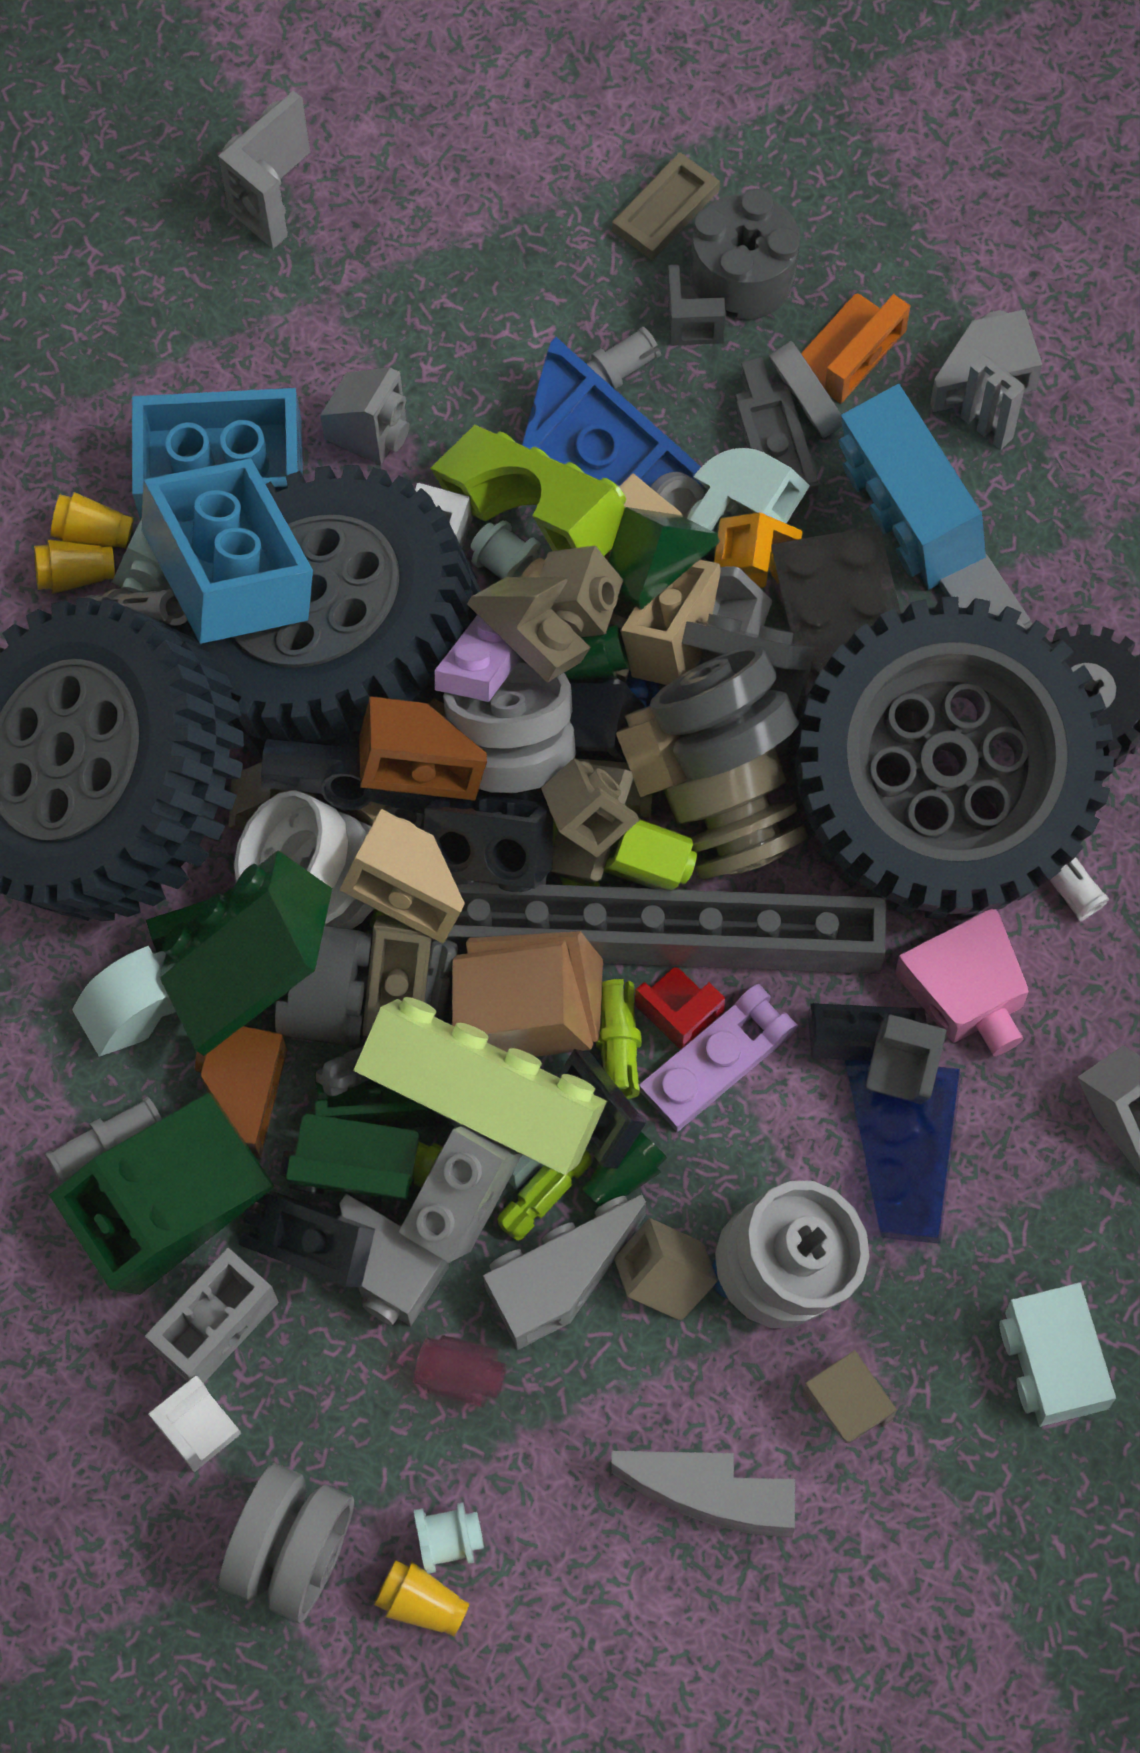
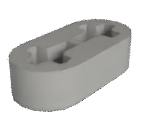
M789 341L768 355L778 374L822 439L843 427L839 410L792 341Z

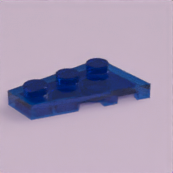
M845 1060L881 1237L941 1244L961 1084L960 1069L938 1067L930 1099L922 1104H917L867 1090L865 1084L871 1061Z

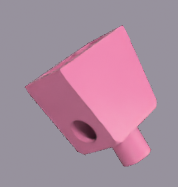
M989 909L899 955L895 971L897 977L919 1004L925 1008V1011L940 1028L947 1029L946 1035L953 1043L979 1031L993 1056H999L1023 1041V1036L1009 1014L1024 1006L1028 995V987L997 909Z

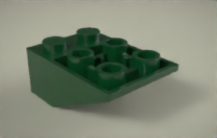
M207 1093L93 1158L51 1192L49 1196L109 1289L141 1295L275 1186L213 1094Z

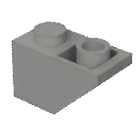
M393 368L346 372L320 415L324 439L379 465H382L390 450L397 452L404 444L410 426L409 422L406 421V397L403 396L400 372Z

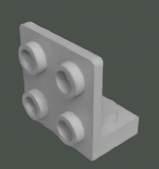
M295 91L288 94L282 101L270 104L262 113L259 121L244 134L232 137L224 146L222 153L218 155L229 212L272 249L288 236L284 216L286 209L282 203L280 192V179L310 153L303 98Z

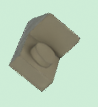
M506 577L471 596L467 605L547 683L581 663L591 648L573 631L568 623L551 609L568 581L566 577Z

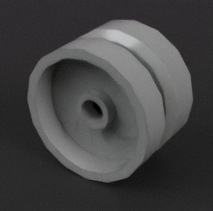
M520 658L489 702L444 692L445 718L487 753V764L479 789L503 793H517L538 789L544 786L575 758L574 728L570 722L572 713L571 684L565 673L547 683Z
M788 1181L770 1189L758 1197L755 1202L736 1212L721 1230L715 1251L717 1276L729 1301L748 1319L769 1328H795L850 1298L864 1280L870 1257L867 1232L855 1208L836 1190L815 1181Z
M273 1463L257 1482L238 1520L224 1557L219 1587L227 1593L250 1602L264 1592L269 1585L268 1602L271 1611L301 1624L316 1604L337 1562L352 1517L355 1500L352 1495L324 1484L311 1493L305 1501L306 1484L303 1475Z

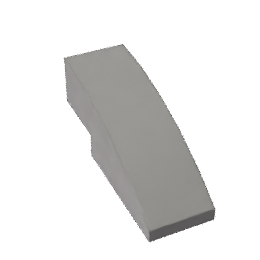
M612 1451L611 1466L613 1475L641 1494L675 1512L714 1526L740 1532L793 1537L795 1530V1479L734 1478V1453Z

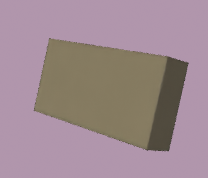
M679 152L612 221V231L653 261L720 191V181Z

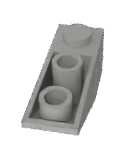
M642 1194L630 1201L627 1200L626 1196L614 1198L600 1206L595 1211L596 1218L577 1228L574 1223L561 1225L547 1233L542 1238L544 1244L524 1255L520 1249L502 1255L490 1264L491 1272L483 1275L485 1289L517 1350L571 1323L614 1262L615 1256L626 1245L645 1218L646 1201Z

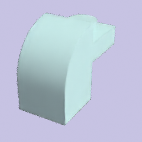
M750 448L727 450L708 460L695 474L694 478L706 487L708 491L703 499L694 504L687 519L717 534L720 518L761 512L787 523L810 485L791 467L759 450ZM716 546L707 553L714 558Z
M149 946L136 950L101 971L82 991L72 1010L99 1057L143 1042L150 1037L161 1017L176 1012L160 980L166 955L165 952L161 951L153 954Z

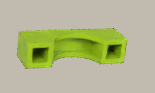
M474 425L431 467L443 490L470 497L471 515L481 520L488 521L494 516L515 507L537 505L532 516L552 551L595 545L602 555L605 556L613 547L625 510L626 497L622 490L607 478L599 480L585 474L577 465L571 462L563 464L551 459L544 451L537 447H532L531 449L516 443L504 432L495 434Z

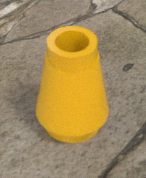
M76 492L73 493L72 497L60 494L53 514L50 537L62 539L65 542L127 549L134 517L124 515V513Z
M48 539L47 545L34 546L38 590L51 589L52 594L101 582L105 579H114L115 566L112 546L101 547V545Z
M397 1560L393 1562L374 1603L375 1606L387 1611L385 1618L440 1633L445 1632L453 1637L456 1635L470 1604L459 1598L456 1593L413 1561L407 1566Z

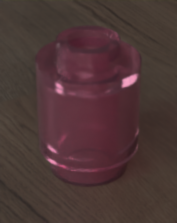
M442 1335L439 1340L426 1337L417 1360L414 1383L426 1386L428 1394L483 1408L488 1397L498 1399L504 1383L507 1364L498 1362V1349L446 1335Z

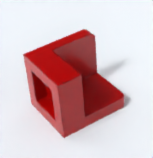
M674 967L654 986L650 987L645 982L635 989V1006L681 1050L724 1014L725 997L710 982L700 989L680 968Z

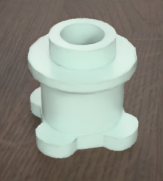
M501 521L496 525L488 523L481 528L471 543V549L474 551L472 563L477 568L485 566L501 580L506 577H521L525 569L535 559L540 558L537 550L541 543L534 537L525 543L511 532V524L507 521Z
M463 1502L457 1503V1510L426 1516L423 1508L414 1510L423 1565L427 1573H435V1564L464 1558H467L468 1564L474 1563L473 1550L484 1548L477 1512L466 1514Z

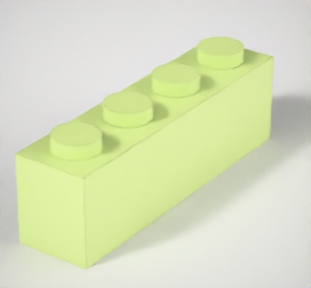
M404 997L402 1001L396 999L380 1007L353 1071L564 1175L579 1165L607 1102L593 1094L595 1088L590 1083L569 1074H563L559 1078L540 1069L542 1062L535 1056L515 1048H510L508 1052H505L487 1043L489 1036L474 1026L456 1023L454 1027L434 1017L436 1010L420 1000Z

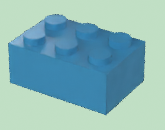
M898 383L843 413L841 420L844 436L838 439L847 459V461L842 463L844 471L857 492L864 488L874 502L869 505V509L881 532L887 534L892 531L899 542L900 547L896 548V553L907 574L911 578L919 574L927 589L930 590L939 585L941 579L986 558L982 512L900 384Z
M296 388L132 396V495L140 521L142 519L144 479L250 458L264 483L272 482L277 492L288 488L285 475L301 471L303 475L302 418Z
M251 458L144 479L141 530L200 644L308 621L313 569Z

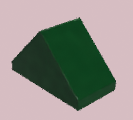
M625 507L608 560L623 579L618 598L642 610L720 542L718 534L681 515Z

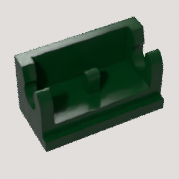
M315 1072L318 1101H315V1113L318 1116L382 1126L388 1124L395 1128L437 1126L436 1111L371 1079L356 1087H348L347 1091L339 1095L330 1096L324 1093L323 1085L316 1081L317 1072Z

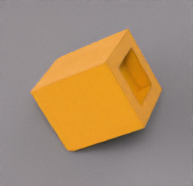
M761 512L720 518L718 530L720 542L716 545L714 563H719L720 567L735 566L740 568L759 588H763L767 583L771 547L801 543L803 531Z

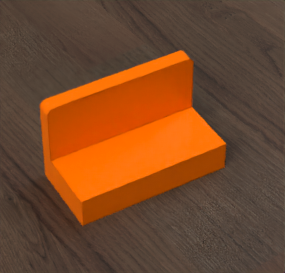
M855 294L801 353L830 397L842 404L907 331L910 305L893 294L879 308L862 295Z

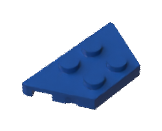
M557 337L550 342L522 446L529 449L537 447L544 451L551 459L563 464L571 462L577 465L585 474L599 480L607 478L618 486L622 485L633 473L651 487L662 475L670 472H680L691 477L703 487L694 478L697 471L701 468L698 463Z

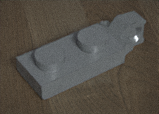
M762 357L741 362L743 369L741 380L745 392L736 394L735 399L737 403L736 412L747 447L766 453L791 467L810 485L804 496L818 493V479L789 388L785 389L783 383L771 385Z

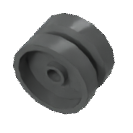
M750 646L740 648L709 660L673 680L651 699L650 708L661 730L668 734L680 735L674 744L673 753L687 778L693 780L709 778L750 762L790 736L799 725V718L787 694L781 691L769 690L776 680V671L764 647Z

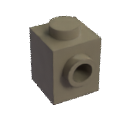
M595 545L548 552L540 577H566L568 579L551 609L568 623L579 637L605 635L613 609L617 604L623 579Z

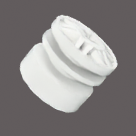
M293 790L278 793L258 808L243 830L237 844L234 862L236 882L248 866L254 863L259 866L279 850L333 888L325 926L353 929L361 924L374 908L339 889L371 826L299 791Z

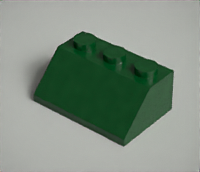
M279 850L259 866L255 863L248 866L232 888L223 895L216 893L211 896L195 918L187 924L183 922L178 923L169 932L163 943L162 951L166 955L160 980L194 1049L203 1056L238 1031L316 969L333 888Z

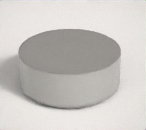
M680 472L664 474L651 486L655 492L680 511L685 518H688V514L694 504L705 496L702 487L697 481Z

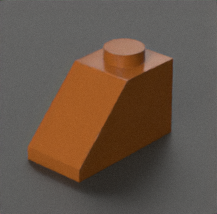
M378 697L369 698L359 735L360 787L467 800L476 799L487 764V753L428 703Z
M243 1026L205 1056L197 1052L195 1071L201 1073V1078L207 1092L213 1094L255 1158L261 1159L288 1050L283 1034Z

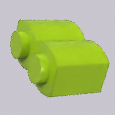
M639 819L634 826L612 844L603 872L650 889L662 888L672 891L680 883L686 884L695 867L697 853L691 850L693 842L690 837Z

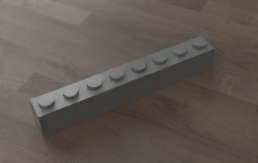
M474 882L465 885L456 884L465 905L446 940L457 944V955L468 954L466 942L469 938L581 931L603 958V963L880 974L885 956L886 899L879 897L697 890L670 891L667 889L539 884L535 889L525 892H508L500 889L498 884Z

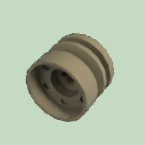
M776 746L752 761L730 771L709 778L688 779L680 784L663 789L676 823L704 821L706 829L691 838L693 842L691 850L697 852L714 847L715 852L696 861L694 869L698 879H707L726 874L737 875L756 869L782 857L791 847L809 837L806 826L803 823L804 821L782 826L778 824L779 821L800 809L796 800L770 803L768 799V793L776 790L788 780Z

